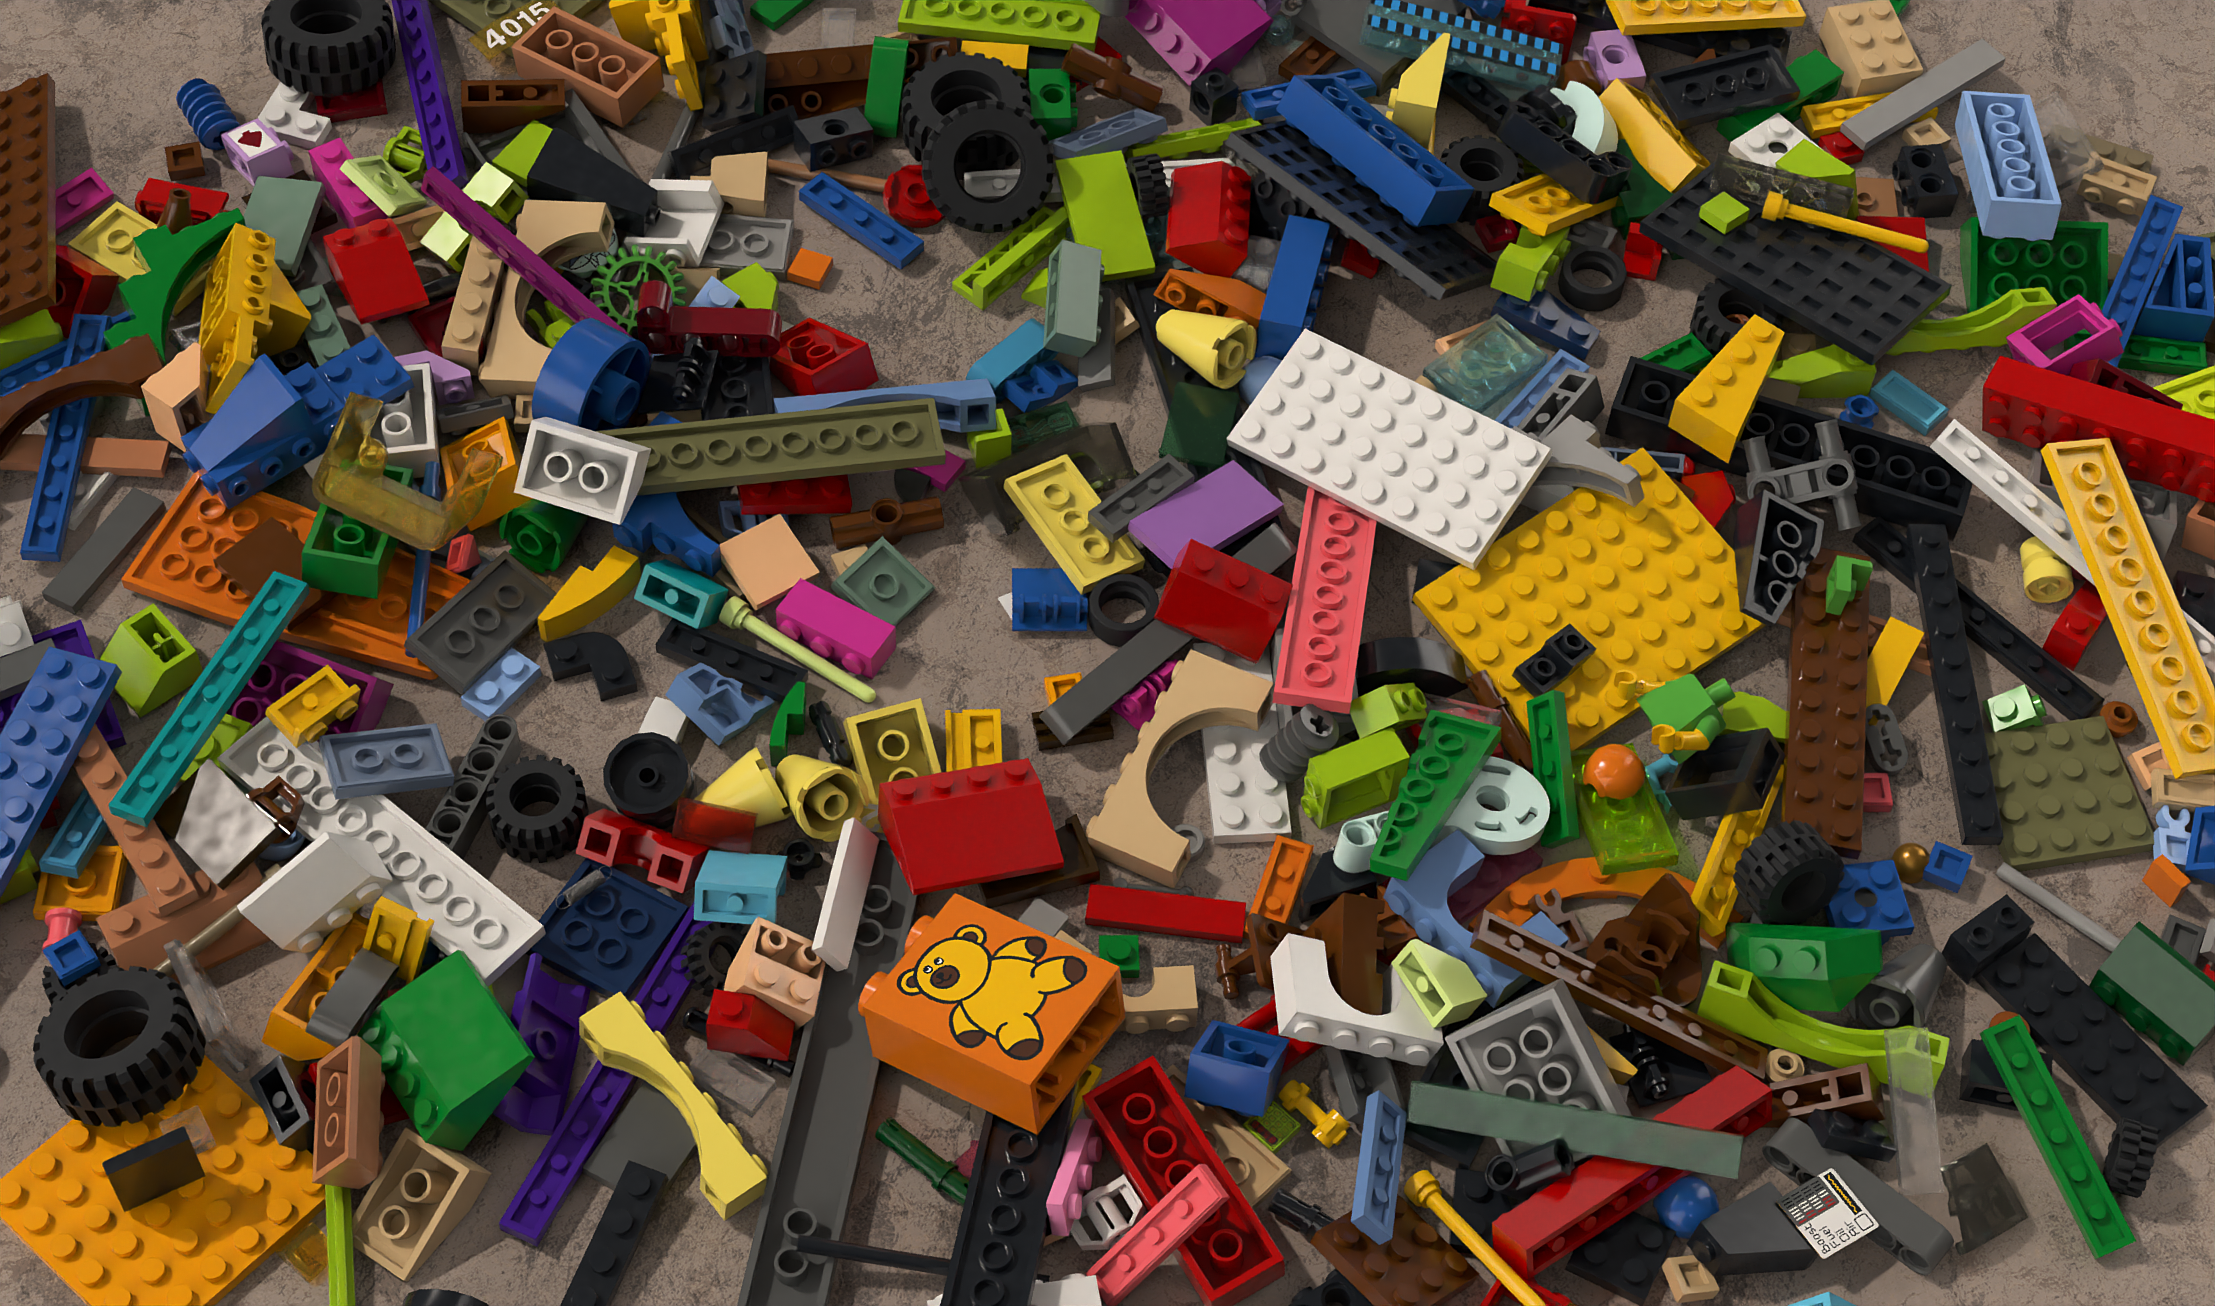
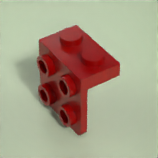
M1506 0L1503 12L1509 13V17L1502 16L1500 28L1564 45L1562 55L1504 39L1502 50L1553 64L1564 65L1567 63L1577 17L1570 13L1525 6L1526 0Z

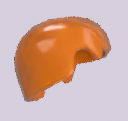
M1608 744L1599 747L1583 768L1584 785L1592 784L1601 798L1607 796L1618 800L1633 797L1643 786L1646 775L1641 759L1634 751L1621 744Z

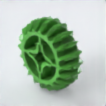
M632 245V256L627 257L624 248H619L618 255L621 260L617 262L612 255L606 256V261L611 268L607 269L602 265H598L597 272L604 276V280L593 278L591 282L593 286L602 288L601 291H595L590 294L592 300H602L603 303L596 306L603 312L606 311L607 316L620 327L627 328L626 332L631 336L633 330L638 331V306L636 310L633 309L635 303L633 300L634 294L629 295L628 292L629 289H636L642 276L644 277L643 283L648 281L650 268L657 271L666 284L671 287L673 306H686L684 300L676 298V295L687 293V287L675 286V283L684 279L683 273L670 274L677 263L671 261L664 266L662 262L665 259L666 253L663 251L658 254L656 260L650 258L653 251L651 246H647L645 256H639L638 245ZM633 265H640L638 274L633 281H612L614 276L622 269ZM609 291L617 293V295L624 297L628 301L629 313L627 318L621 316L614 309L609 298Z

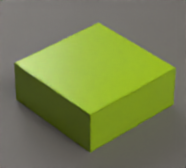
M1722 192L1701 206L1699 217L1723 234H1726L1748 220L1750 209L1727 193Z

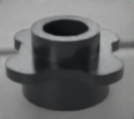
M804 838L788 842L784 849L776 854L787 856V870L789 871L790 878L796 881L803 880L808 871L821 867L823 863L822 855L815 853L813 845ZM796 858H803V860L798 862Z

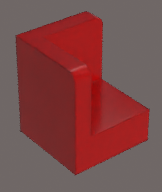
M1631 222L1623 257L1627 276L1655 281L1663 245L1640 233L1639 223Z

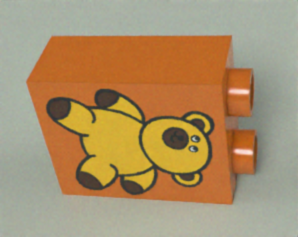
M956 893L952 895L935 918L924 915L915 922L906 939L905 955L889 974L880 971L868 980L863 988L858 1004L859 1014L866 1021L873 1057L1038 1135L1125 1018L1119 966Z

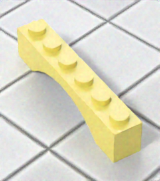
M620 991L579 1017V1035L602 1065L620 1069L644 1079L660 1090L679 1109L691 1129L698 1148L701 1168L700 1190L725 1221L764 1194L768 1175L767 1169L757 1155L753 1154L750 1156L742 1146V1137L735 1126L731 1123L726 1125L717 1114L719 1111L713 1098L707 1092L701 1094L693 1084L694 1077L686 1064L682 1061L677 1063L670 1055V1047L664 1036L659 1031L652 1032L645 1023L646 1017L641 1007L634 1000L629 1002Z

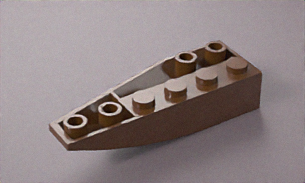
M956 37L909 41L904 87L909 83V78L917 70L920 71V67L929 61L934 63L939 56L946 54L948 57L955 56L956 52H958ZM873 44L765 54L767 55L763 115L789 105H794L798 119H807L866 104Z

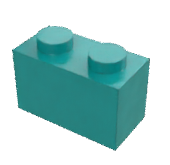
M667 559L645 564L634 599L696 629H700L718 622L729 589Z

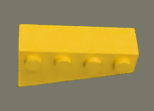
M1754 314L1675 399L1668 427L1726 463H1729L1747 420L1777 359L1785 332Z

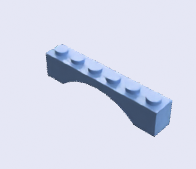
M987 378L774 398L775 413L934 398L940 429L960 433L996 429V396Z

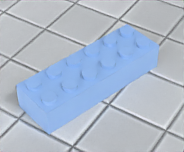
M1962 91L1955 129L1982 235L1996 239L2013 237L2024 238L2030 241L2040 239L2053 240L2062 203L2030 95Z

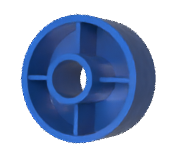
M587 318L579 321L558 340L544 362L532 398L533 420L549 417L592 431L624 429L641 401L649 375L650 356L646 345L597 319Z

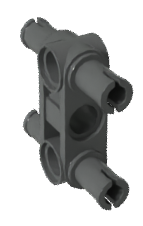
M1838 419L1814 424L1822 453L1818 461L1779 470L1771 467L1765 435L1743 440L1742 444H1744L1750 472L1746 473L1747 477H1745L1749 499L1756 495L1755 489L1761 481H1768L1773 484L1775 495L1791 504L1828 496V499L1833 501L1838 531L1862 526L1854 497L1858 489L1851 454H1848V450L1844 451L1837 423ZM1840 464L1847 469L1848 479L1843 485H1835L1829 481L1828 471L1832 465Z

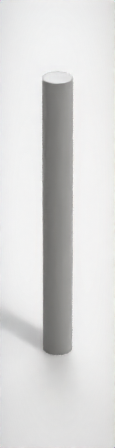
M2004 862L1995 875L2110 952H2113L2122 941Z

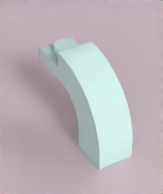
M1569 81L1565 91L1558 88L1550 90L1564 105L1571 106L1576 113L1577 118L1575 119L1576 125L1572 135L1573 138L1596 155L1610 151L1616 152L1618 132L1615 121L1594 91L1584 84L1575 81Z

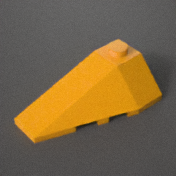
M354 912L352 919L347 924L335 928L271 1011L261 1041L262 1043L297 1061L324 1058L336 1049L328 1043L308 1034L306 1027L317 1006L357 952L363 947L370 922L369 919Z

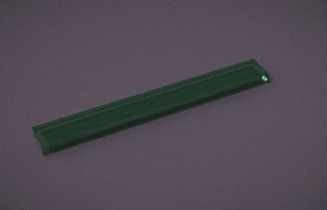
M1419 1080L1411 1081L1406 1119L1408 1123L1536 1145L1560 1139L1565 1142L1566 1147L1571 1151L1738 1179L1744 1142V1135Z

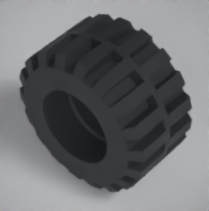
M1475 135L1471 139L1466 136L1462 137L1460 142L1453 141L1449 144V149L1445 148L1442 152L1440 161L1475 188L1460 214L1458 222L1463 223L1466 221L1470 222L1469 225L1475 226L1477 219L1500 214L1499 211L1489 206L1492 193L1523 182L1524 163L1522 159L1518 158L1519 153L1509 149V146L1503 141L1501 143L1497 142L1496 138L1490 136L1489 139L1482 138V135Z
M1717 278L1715 283L1709 282L1705 285L1704 290L1700 291L1689 328L1690 333H1693L1714 358L1745 325L1731 322L1725 318L1730 314H1743L1751 319L1756 314L1781 329L1784 315L1722 279Z
M537 755L535 760H529L528 756L520 758L521 763L516 765L513 762L505 765L506 772L498 771L493 777L495 784H489L487 789L486 807L493 837H496L498 846L501 849L506 848L509 856L515 858L521 855L522 861L531 863L532 858H538L539 863L548 862L547 857L554 856L557 860L564 857L563 851L566 849L572 852L577 847L576 839L579 840L585 817L589 815L585 787L580 775H575V769L570 764L563 766L562 760L556 757L548 761L546 760V755ZM535 802H550L556 805L553 810L540 816H526L520 813L523 808Z
M1793 820L1790 824L1787 821L1779 823L1777 827H1770L1764 831V834L1751 841L1752 844L1741 853L1742 858L1736 863L1734 868L1737 872L1733 875V881L1736 884L1735 888L1766 924L1794 925L1795 923L1799 925L1806 922L1811 916H1816L1824 906H1827L1832 901L1831 898L1839 891L1841 887L1839 883L1844 878V872L1842 871L1844 863L1840 856L1815 828L1807 822L1802 823L1797 820Z

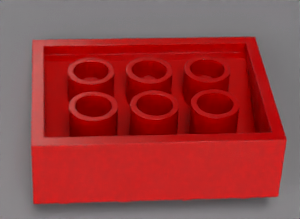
M1028 758L879 783L878 821L913 895L1064 868L1063 856L1044 791Z

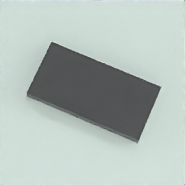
M503 551L405 641L404 647L462 695L511 647H514L538 624L537 617L557 593L507 551Z

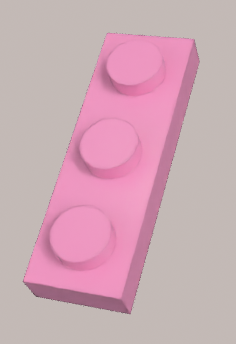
M1093 1119L1076 1120L1049 1193L1046 1208L1052 1235L1069 1236L1074 1219H1079L1081 1216L1084 1191L1091 1188L1094 1163L1099 1162L1102 1156L1101 1137H1096Z

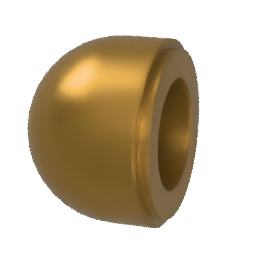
M1905 843L1895 850L1891 860L1894 859L1899 879L1911 884L1923 881V871L1930 860V854L1925 847L1918 843Z

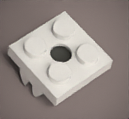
M1777 113L1730 143L1728 152L1735 158L1740 157L1746 164L1753 167L1757 174L1766 182L1778 188L1775 162L1803 139L1817 147L1819 146L1782 115Z

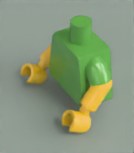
M1623 669L1616 672L1614 685L1618 688L1617 694L1621 699L1629 700L1633 698L1635 693L1637 694L1638 698L1636 700L1653 727L1651 743L1659 745L1658 748L1662 753H1671L1678 764L1687 760L1698 750H1706L1714 738L1725 729L1726 723L1718 708L1736 697L1724 677L1705 689L1694 674H1687L1671 681L1657 682L1641 679L1637 683V675L1633 671Z

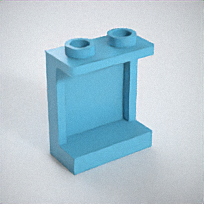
M709 850L695 881L694 920L753 924L756 918L761 917L775 924L778 895H784L786 891L787 856Z

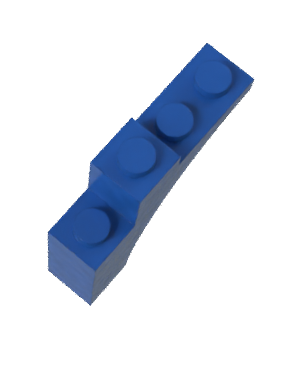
M661 411L648 426L683 422ZM676 492L636 496L623 523L620 525L612 523L614 537L625 547H633L645 553L654 544L662 553L672 554L683 560L691 569L702 571L711 577H714L722 568L720 545L705 536L689 520L678 501Z

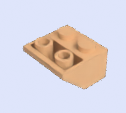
M194 342L187 349L178 353L170 363L159 372L151 375L141 386L155 431L183 452L187 451L180 437L214 417V414L205 411L209 371L201 345L197 342Z
M758 917L753 922L728 969L724 991L756 995L795 1022V1032L815 1016L825 961L811 951L814 941Z

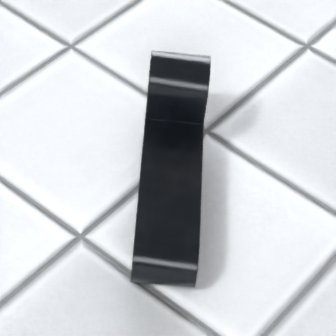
M1512 101L1509 104L1497 130V136L1504 143L1578 199L1589 204H1599L1617 197L1633 168L1631 160L1618 152L1610 151L1596 155L1532 106L1524 102Z

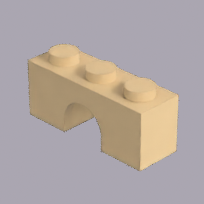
M1194 966L1154 967L1152 989L1147 994L1140 997H1130L1123 994L1125 1018L1115 1032L1127 1031L1131 1034H1140L1153 1029H1167L1178 1032L1186 1030L1188 1027H1196L1198 1002Z

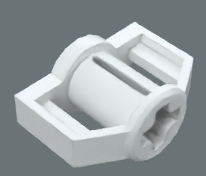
M1123 1174L1108 1185L1090 1191L1082 1198L1081 1216L1079 1219H1074L1070 1232L1082 1250H1109L1141 1220L1146 1208ZM1120 1193L1134 1213L1129 1223L1126 1222L1113 1201V1198ZM1102 1210L1108 1215L1114 1225V1229H1111L1101 1213ZM1088 1215L1103 1240L1091 1241L1079 1220Z

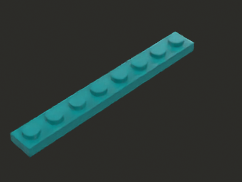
M273 571L108 805L111 814L144 827L148 826L309 595L308 583Z

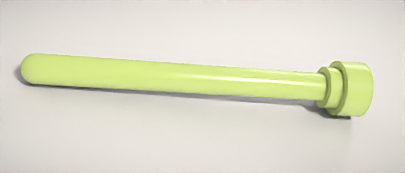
M737 596L731 597L722 608L719 621L731 629L738 628L740 630L746 628L864 702L870 703L875 700L876 693L872 688L753 616V611L749 609V604Z

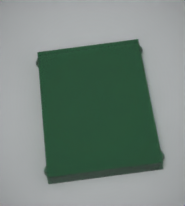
M1177 382L1174 387L1175 392L1162 444L1158 450L1159 458H1164L1170 454L1178 462L1219 469L1225 464L1224 458L1228 446L1226 438L1231 433L1237 404L1240 402L1239 393Z

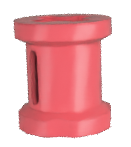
M64 907L54 908L46 912L44 922L48 926L47 940L42 945V950L76 932L77 928L82 924L83 917L81 913Z

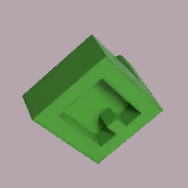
M1837 555L1827 577L1826 613L1841 615L1846 602L1853 601L1856 590H1864L1873 571L1872 562Z

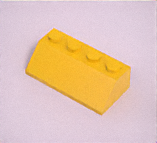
M1616 78L1598 97L1615 121L1618 140L1625 139L1640 165L1671 193L1675 194L1711 165L1708 159L1683 132L1676 130L1670 118L1643 91Z

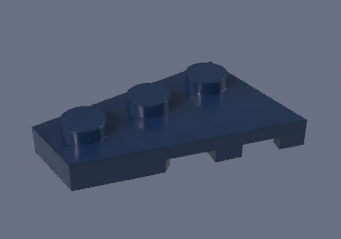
M1546 289L1542 292L1536 291L1529 302L1502 292L1490 314L1492 317L1583 360L1590 353L1601 332Z

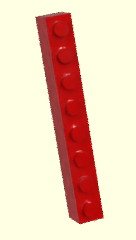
M1738 1065L1724 1074L1716 1076L1707 1085L1693 1094H1688L1682 1101L1665 1112L1657 1114L1651 1121L1635 1130L1630 1138L1595 1154L1590 1160L1571 1171V1175L1557 1180L1540 1192L1534 1193L1519 1206L1499 1216L1497 1220L1492 1222L1493 1250L1509 1266L1529 1280L1669 1188L1681 1177L1689 1175L1771 1121L1772 1089Z

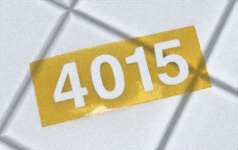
M532 0L491 22L470 37L468 41L490 61L518 41L553 6L561 8L552 0Z

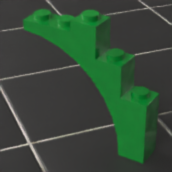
M239 208L229 212L218 213L212 219L195 226H187L174 235L171 234L167 225H163L156 229L145 230L139 236L133 238L137 258L146 273L134 275L118 285L122 304L132 320L117 323L109 330L103 332L107 350L122 345L129 338L143 336L148 333L159 349L165 366L167 365L165 358L166 332L173 308L185 286L205 264L217 256L235 223L246 226L245 219ZM145 397L136 399L145 417L150 416Z

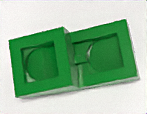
M797 682L793 686L777 712L769 743L771 766H778L787 757L789 734L804 735L807 705L805 682Z

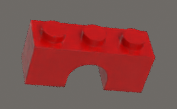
M602 808L585 817L575 854L610 867L619 863L642 867L649 871L647 881L683 894L695 887V881L710 847Z

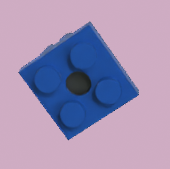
M1894 859L1845 864L1842 870L1844 878L1839 883L1841 887L1837 894L1831 898L1832 901L1827 906H1824L1830 927L1881 930L1882 945L1888 942L1890 937L1911 935L1915 926Z

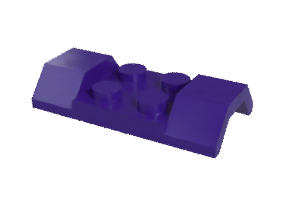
M534 953L531 954L527 965L522 990L516 992L510 1020L535 1058L492 1114L520 1132L552 1136L563 1117L580 1040L579 1017L586 1013L591 990L586 986L558 982L540 969L542 956Z

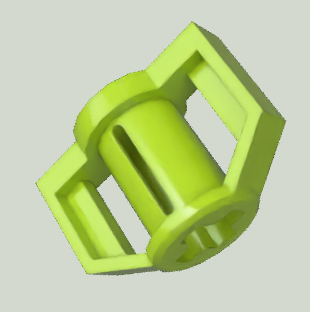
M404 125L397 137H392L387 142L383 151V158L393 168L398 166L409 170L407 173L397 172L411 184L419 179H423L428 169L424 151L407 145L408 142H412L422 146L419 130Z

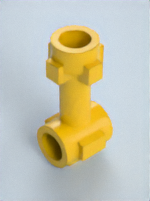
M1295 1079L1288 1082L1279 1093V1098L1283 1101L1282 1105L1290 1113L1297 1108L1316 1126L1311 1133L1325 1147L1330 1149L1334 1144L1338 1146L1348 1135L1346 1130L1351 1124L1334 1109L1326 1114L1308 1097L1311 1089L1303 1082L1300 1084Z

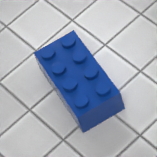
M1289 215L1259 320L1255 358L1272 356L1283 360L1304 329L1311 332L1314 331L1317 313L1312 311H1316L1317 307L1320 308L1324 287H1320L1319 284L1323 285L1324 282H1327L1331 265L1330 261L1325 260V258L1330 259L1334 239L1328 237L1330 223Z

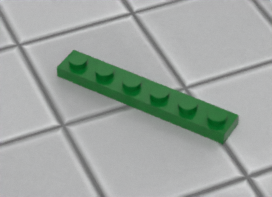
M2020 1015L1983 1030L1979 1034L2094 1259L2096 1260L2136 1242Z

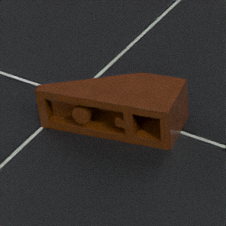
M564 79L461 80L463 132L499 133L531 122L533 119L537 120L565 110Z
M1868 1063L1765 1084L1772 1089V1120L1760 1128H1780L1788 1118L1799 1119L1810 1127L1807 1120L1815 1108L1829 1112L1839 1111L1850 1117L1863 1120H1886L1881 1083Z

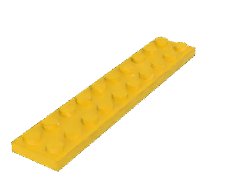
M2100 438L2047 443L2041 450V454L2175 779L2199 774H2215V688L2110 439Z

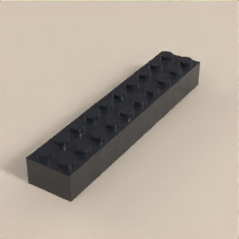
M1630 356L1611 407L1605 431L1606 435L1664 453L1685 454L1693 462L1747 477L1746 473L1750 472L1744 444H1742L1743 440L1765 435L1770 464L1776 470L1819 460V456H1822L1814 424L1837 418L1759 395L1743 433L1736 444L1729 463H1726L1668 427L1675 399L1697 376ZM1838 419L1837 423L1844 451L1848 450V454H1851L1858 489L1854 497L1858 513L1875 518L1879 515L1885 521L1907 528L1909 524H1945L1948 540L1953 542L1963 519L1973 483L1929 446ZM1832 465L1828 471V479L1832 484L1843 485L1848 479V471L1843 465ZM1761 481V483L1773 486V484H1771L1768 481ZM1828 496L1816 499L1833 504L1832 499H1828Z

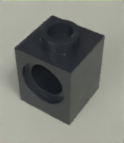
M1215 67L1191 81L1189 110L1207 126L1220 124L1236 114L1239 86L1218 67Z

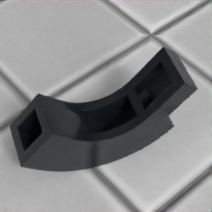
M1392 637L1359 645L1355 672L1358 697L1384 685L1414 683L1423 693L1435 702H1438L1468 688L1462 655L1443 643L1419 637Z

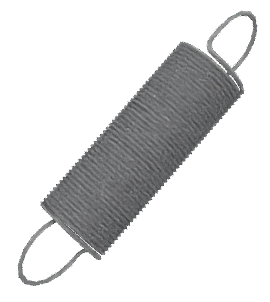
M595 870L565 890L561 895L572 905L602 885L607 879H605L604 875H601V871Z

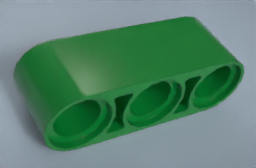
M875 36L864 112L865 119L873 128L874 136L897 138L909 40Z

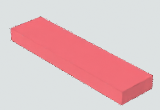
M1198 1164L1085 1273L1087 1276L1096 1275L1099 1294L1107 1306H1117L1230 1198L1206 1164Z

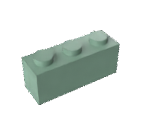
M1062 240L1050 254L1043 348L1083 358L1092 346L1095 347L1101 334V328L1097 326V317L1103 302L1102 295H1099V284L1103 279L1105 270L1104 265L1101 264L1102 250Z

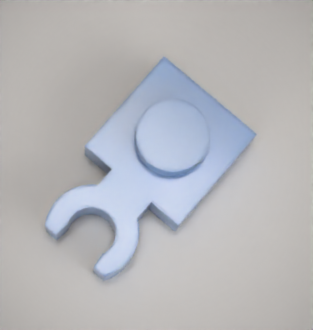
M2163 805L2156 814V822L2159 827L2154 832V860L2163 854L2182 873H2186L2185 867L2191 833L2185 832V826L2190 821L2189 811L2183 808L2176 815V820H2174L2169 815V806Z

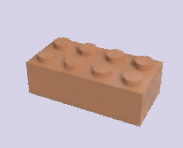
M555 6L512 46L518 76L526 80L564 79L565 91L573 89L588 111L622 128L665 87L659 57Z

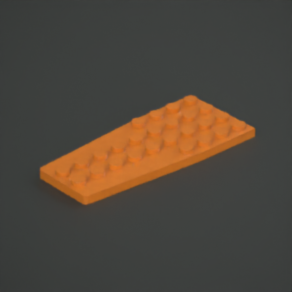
M197 471L187 482L121 578L124 588L235 627L253 600L217 570L213 560L271 517L305 544L317 512L262 491L228 509L217 494L214 496L209 494L200 479L202 475ZM397 547L378 599L340 593L290 632L284 629L278 638L428 680L438 677L434 671L418 658H411L405 654L406 648L404 644L407 639L416 556ZM430 562L424 623L471 580Z

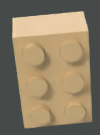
M1873 0L1827 7L1819 37L1831 62L1844 71L1841 83L1849 99L1894 92L1922 75L1923 68L1890 0Z

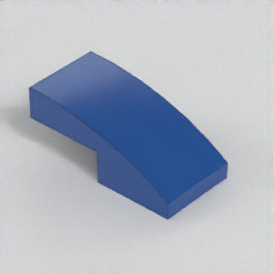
M1058 360L1034 364L1029 376L1006 380L1001 392L1020 410L1026 413L1042 408L1078 387V378Z

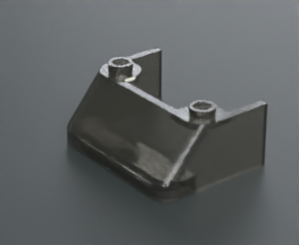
M1116 422L1085 423L1070 428L961 476L959 481L965 495L989 532L1005 537L1019 531V523L1024 521L1023 514L1003 488L1005 479L1065 454L1068 455L1091 488L1095 489L1096 494H1101L1117 487L1116 480L1133 479L1137 475Z

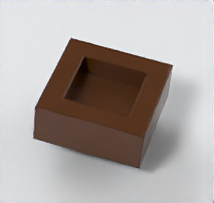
M199 141L165 147L168 173L171 181L206 176Z

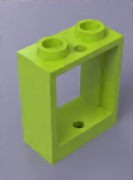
M1390 727L1309 759L1307 775L1304 777L1305 787L1301 797V805L1308 818L1313 817L1320 830L1397 799L1400 782L1407 774L1410 756L1394 729Z

